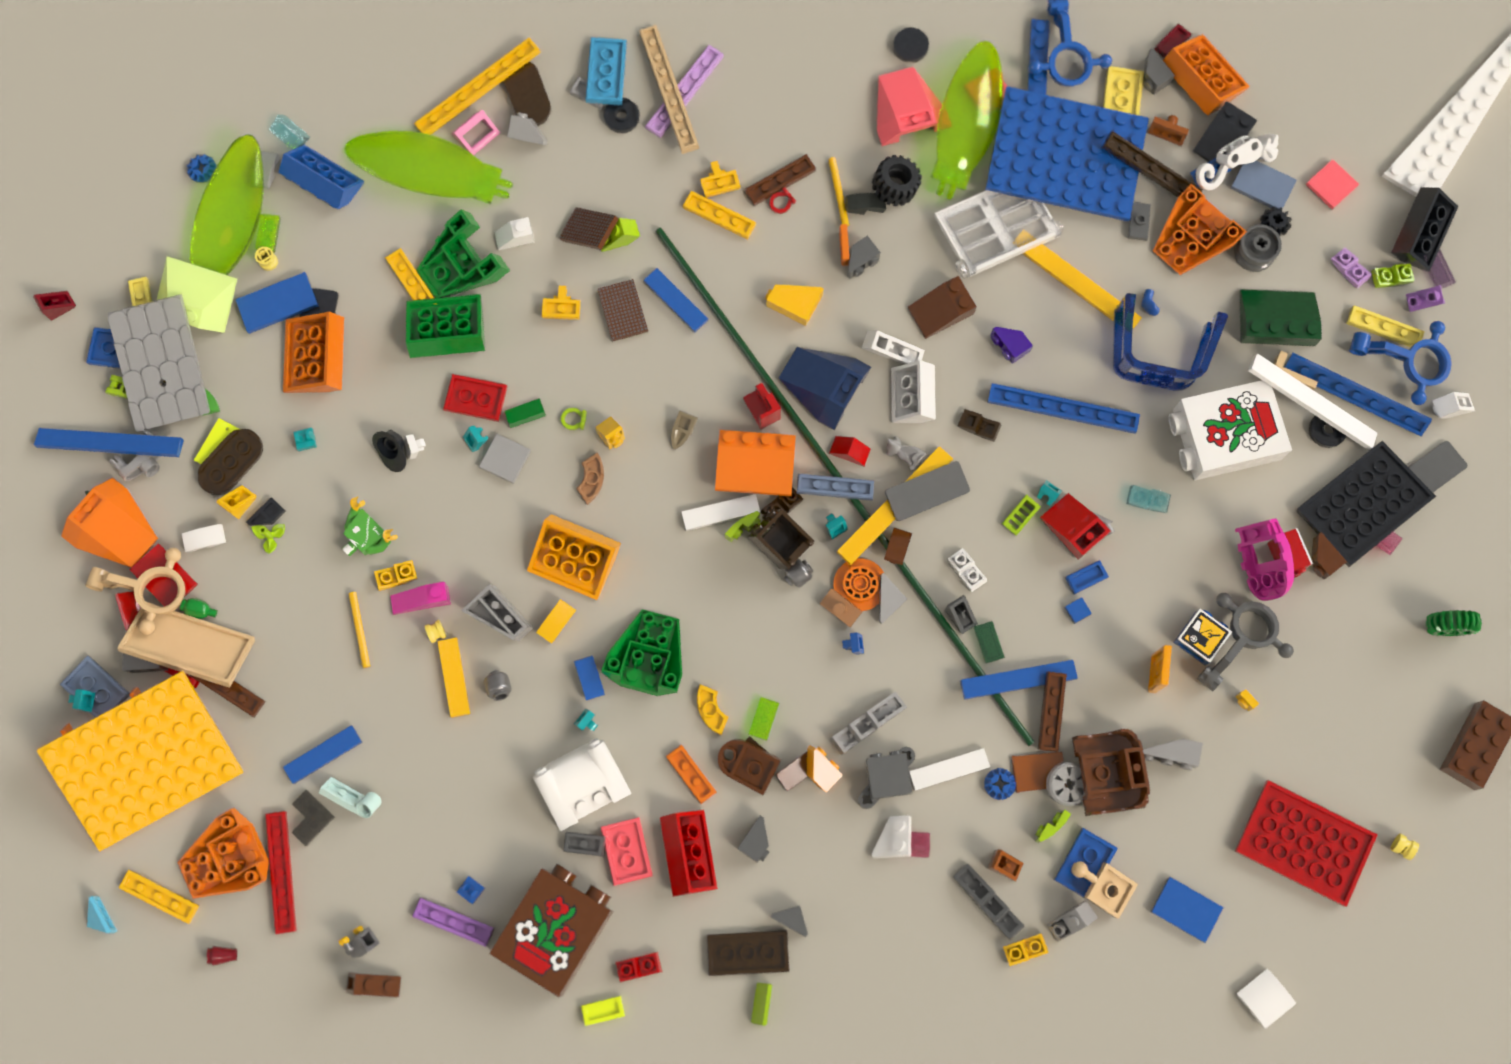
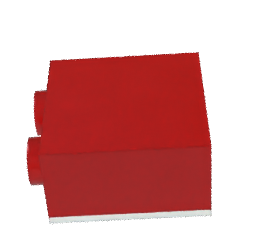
M1298 528L1284 533L1292 552L1294 578L1306 572V568L1313 564ZM1272 539L1267 543L1274 560L1281 559L1279 545Z

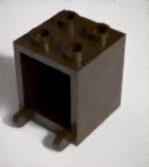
M769 509L762 516L764 520L759 525L756 523L749 530L750 535L747 537L779 569H789L791 566H794L800 556L814 544V540L783 509H773L772 511ZM774 523L773 527L763 537H761Z

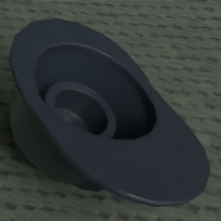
M391 429L386 432H376L373 435L372 443L384 465L393 472L404 470L406 457L403 452V438Z

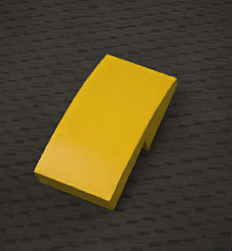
M412 560L394 564L390 568L374 571L379 591L417 579Z
M560 599L536 633L552 644L576 609Z
M1042 933L1003 946L1009 966L1049 953Z

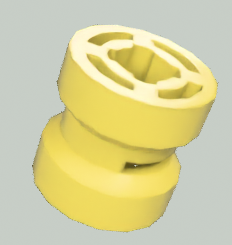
M261 247L256 251L255 259L263 270L271 271L276 268L278 259L270 248Z
M1399 833L1393 840L1390 850L1402 854L1403 858L1410 861L1416 855L1419 843L1413 840L1409 841L1405 835Z

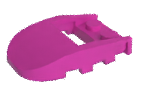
M1277 518L1236 528L1235 532H1239L1241 543L1237 544L1238 551L1242 552L1243 562L1240 564L1242 571L1246 570L1248 575L1247 584L1252 594L1262 601L1284 596L1290 590L1294 581V565L1290 544ZM1274 539V542L1278 543L1281 553H1279L1281 559L1259 564L1253 544Z

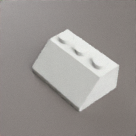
M919 360L891 368L892 422L923 423L935 420V365Z

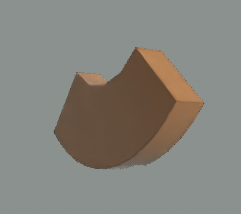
M598 453L582 462L584 478L582 483L576 488L587 505L599 494L604 481V467Z

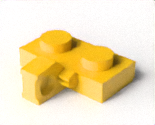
M718 161L711 162L712 173H709V177L700 179L706 198L741 188L736 169L725 172V169L720 170Z
M559 286L558 296H554L553 299L543 298L542 318L580 320L581 301L571 300V296H567L566 286Z

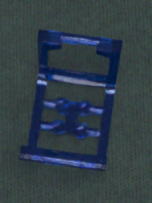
M1127 293L1114 309L1113 368L1115 373L1126 381L1173 391H1182L1189 388L1195 382V379L1200 378L1208 370L1228 315L1223 312H1217L1213 317V321L1207 322L1204 325L1190 371L1137 360L1132 354V331L1136 294ZM1122 339H1123V358H1122ZM1131 368H1134L1136 370H1140L1141 373L1136 374L1128 371ZM1175 378L1185 380L1183 382H1174Z

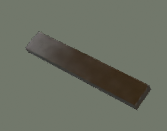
M1114 131L1109 133L1102 146L1104 150L1177 197L1190 184L1194 185L1201 192L1203 190Z

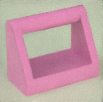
M479 110L451 134L471 156H474L498 136L500 132L485 112ZM482 120L492 131L473 147H470L462 136Z

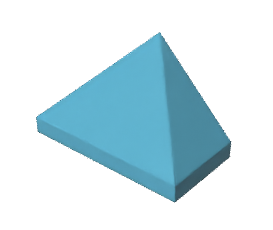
M91 896L88 901L87 927L104 933L114 934L117 932V929L100 897Z

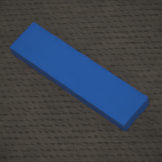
M658 268L644 279V283L694 333L708 322V318Z
M351 725L283 766L292 784H295L363 742L354 726Z

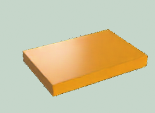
M1164 645L1151 655L1149 693H1157L1168 686L1172 646Z

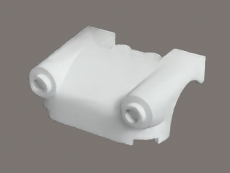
M598 738L559 757L546 766L540 767L534 772L535 775L533 776V780L560 831L578 822V819L612 801L615 803L631 794L604 740H599Z

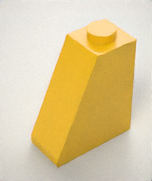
M775 284L774 288L769 289L765 296V299H767L766 306L806 326L823 296L824 289L821 287Z

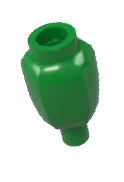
M196 598L183 599L180 610L184 611L185 615L198 619L207 616L216 618L218 610L211 609L207 602Z

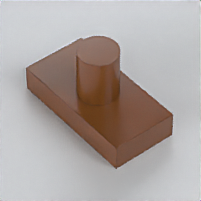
M1175 115L1168 116L1167 121L1155 116L1148 134L1182 146L1189 129L1177 125L1178 117Z

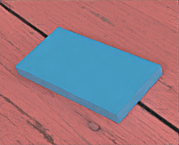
M591 37L586 103L622 105L627 40Z

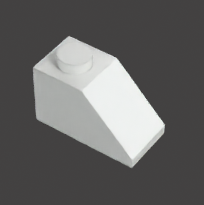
M528 217L510 221L495 231L498 250L535 242Z
M1452 392L1433 400V410L1438 418L1447 419L1475 411L1469 393Z

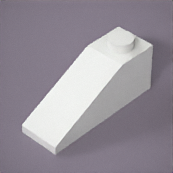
M878 330L867 331L862 349L904 364L922 360L925 351Z

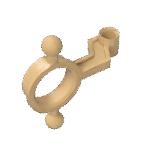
M169 548L165 553L167 560L165 567L151 568L145 571L138 580L92 567L85 586L102 592L104 587L109 589L121 587L134 591L137 603L143 610L148 612L146 619L139 624V631L144 635H150L155 630L153 622L155 615L169 614L175 611L183 601L185 584L181 576L173 570L174 563L178 562L181 558V552L177 548ZM157 577L171 578L178 586L176 598L172 603L164 607H153L147 604L143 596L147 583Z

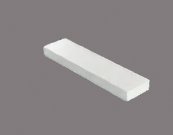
M756 494L682 511L686 531L743 518L750 513L760 512Z
M983 748L909 771L916 791L990 768Z

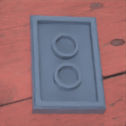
M1256 160L1252 163L1242 164L1230 189L1270 208L1275 206L1278 210L1280 207L1283 209L1297 179Z
M88 655L60 683L70 695H75L76 689L94 692L95 698L92 712H90L94 717L123 703L130 696V693Z

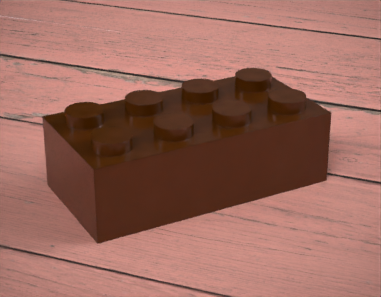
M1484 700L1475 703L1439 770L1473 790L1483 789L1511 737V716Z

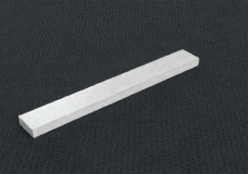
M1259 354L1253 356L1248 369L1250 373L1367 450L1373 448L1377 432Z

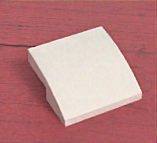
M1268 968L1237 993L1238 998L1248 1007L1251 1014L1264 1029L1269 1027L1296 1004L1291 995Z

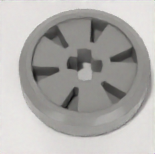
M1062 762L1050 770L1046 780V788L1049 796L1056 803L1064 806H1075L1083 801L1082 797L1085 796L1079 764ZM1066 780L1072 781V785H1069L1070 788L1065 787Z

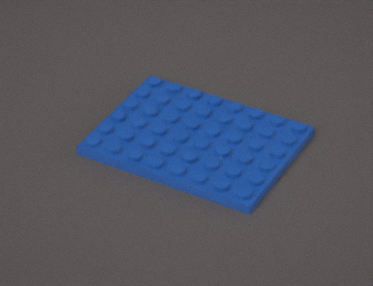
M1007 86L985 190L1129 222L1139 172L1104 150L1102 146L1109 133L1114 131L1143 150L1149 118Z

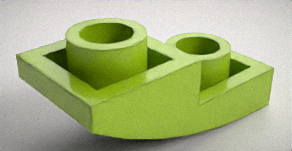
M1396 264L1389 268H1375L1371 270L1375 288L1404 285L1415 281L1411 264Z
M756 511L741 518L725 533V538L732 542L734 538L737 540L743 533L742 528L749 532L756 523L759 525L761 522L760 512Z
M1066 810L1061 811V813L1057 812L1052 820L1054 825L1046 823L1044 826L1040 825L1035 833L1038 836L1035 841L1040 843L1054 835L1066 823L1071 813Z

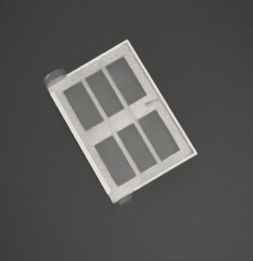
M987 190L934 214L935 219L959 259L956 261V269L963 279L1018 256L1036 246L1054 240L1061 236L1062 233L1060 231L1063 230L1062 223L1059 220H1053L1044 203Z

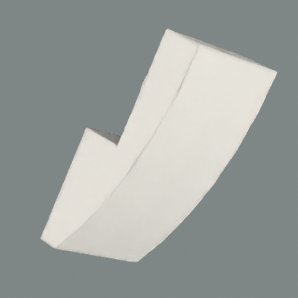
M222 524L182 533L185 552H193L205 547L211 548L226 543Z
M963 548L948 558L952 568L971 592L987 582V578L976 567L974 560Z

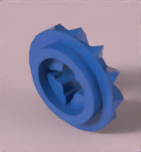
M205 154L197 155L193 159L190 158V162L187 164V173L193 181L207 182L216 174L217 166L212 157ZM199 163H201L203 166H205V167H203V174H202V172L198 169V168H199V165H200Z
M997 768L986 775L984 787L987 794L993 799L1004 800L1014 793L1016 781L1013 774L1007 769ZM999 776L1002 782L1008 783L1002 787V793L999 786L992 785L998 782Z

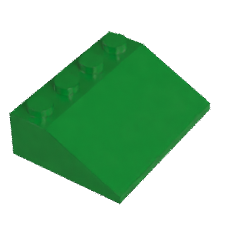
M481 294L406 301V346L410 358L485 351Z

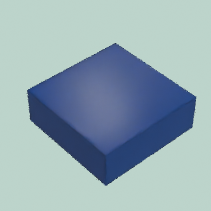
M1082 597L1064 607L1074 624L1092 614Z

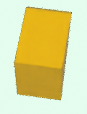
M241 485L219 498L216 503L239 520L257 496Z

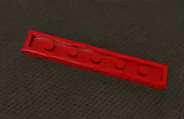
M287 811L265 814L275 934L297 932Z

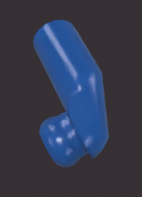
M1146 289L1142 300V307L1149 315L1156 316L1159 314L1160 308L1152 300L1154 291Z

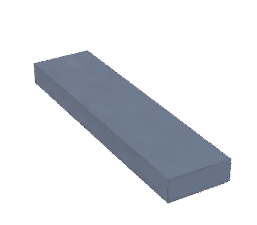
M798 474L796 494L873 500V480Z

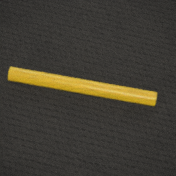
M831 157L828 161L841 223L847 224L848 227L849 220L835 157Z
M350 592L348 594L362 667L369 668L370 661L356 592Z

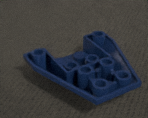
M797 347L778 379L818 422L835 431L844 416V411L872 367L853 357Z

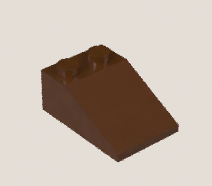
M959 276L942 283L908 306V310L925 339L974 315L977 308Z

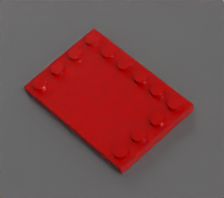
M1267 780L1235 852L1343 907H1347L1378 834Z

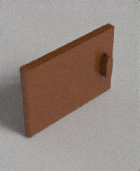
M1054 752L1011 756L1013 774L1016 781V793L1047 789V776L1055 765L1064 762L1063 753Z

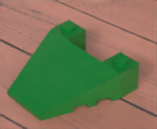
M462 209L444 225L445 229L440 236H437L433 248L427 252L417 268V272L435 298H445L496 283L510 271L499 255L490 253L483 260L480 259L467 239L481 227L471 213Z

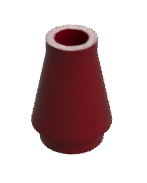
M219 946L207 948V964L216 966L237 961V948L232 949Z

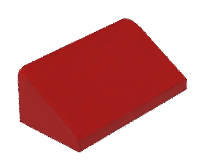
M134 591L115 594L126 631H128L141 609L135 599Z

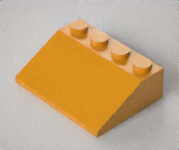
M551 514L544 519L527 571L598 600L615 562L621 543Z

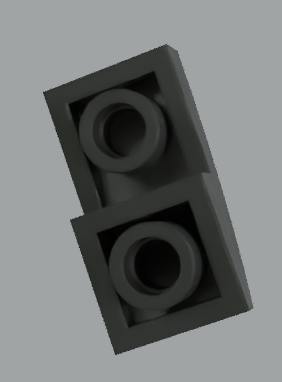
M857 193L846 195L845 197L847 213L864 215L866 211L884 213L887 209L885 200L883 202L880 201V196L876 197L875 193Z

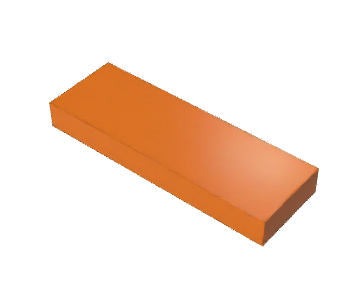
M682 745L666 756L700 804L717 793Z

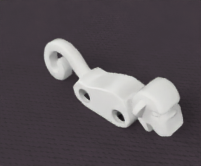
M1267 133L1264 136L1259 135L1257 138L1241 136L1232 141L1217 153L1216 161L1220 164L1215 178L1209 183L1205 181V171L1206 177L1212 179L1215 175V170L1211 164L1202 163L1196 170L1197 184L1202 189L1213 190L1222 183L1228 168L1252 163L1257 159L1264 162H1272L1278 153V149H1276L1278 135Z

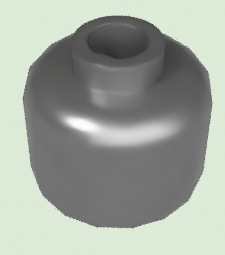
M798 559L794 566L785 569L786 576L784 578L790 586L795 585L800 588L812 579L813 569L805 559L803 561Z
M495 670L490 672L484 679L485 690L489 698L501 701L509 696L511 684L506 673Z

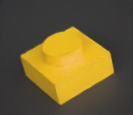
M1246 689L1235 696L1238 699V704L1244 710L1250 711L1259 705L1257 700Z

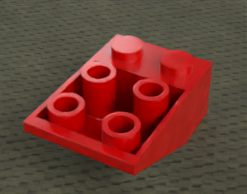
M1069 493L1040 517L1078 560L1111 532L1098 516Z

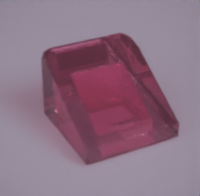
M1392 532L1376 546L1391 555L1403 538Z
M911 832V857L928 858L930 853V833Z

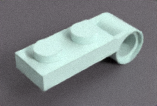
M332 777L328 779L319 791V794L363 818H369L382 803L381 798L376 793L368 792L364 796Z

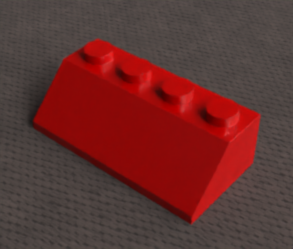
M704 810L679 812L660 817L673 897L718 889Z

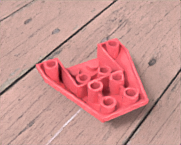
M914 67L878 77L877 133L882 146L899 142L900 135L933 127L934 132L952 128L947 110Z

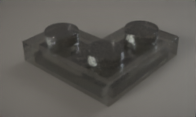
M305 790L292 803L305 819L291 833L305 846H308L335 816L308 790Z

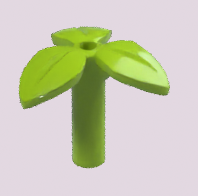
M282 523L274 525L271 532L262 525L251 527L253 534L258 539H267L263 544V548L268 554L272 553L277 547V543L273 538H281L285 532V524Z

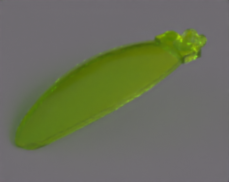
M981 41L969 50L956 69L942 103L937 130V160L930 178L940 181L936 194L939 196L944 192L946 184L950 185L946 197L949 200L953 198L956 188L962 191L966 190L971 171L985 155L998 127L1003 103V74L999 54L994 45L989 41Z
M412 131L374 132L351 139L344 148L346 155L359 168L387 183L416 193L447 198H474L491 204L494 195L505 199L509 198L510 194L508 192L496 189L498 185L506 188L513 187L511 181L500 179L503 169L484 164L462 147L429 134Z
M253 135L240 136L232 142L215 168L204 190L192 229L190 242L191 264L228 275L240 262L252 242L260 220L264 195L262 154L258 141Z

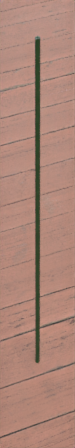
M661 227L655 231L828 471L833 477L843 478ZM849 499L866 522L871 516L860 500ZM882 533L878 540L887 551L889 540ZM903 561V565L897 564L978 677L986 675ZM1000 694L991 695L1028 747L1035 741Z

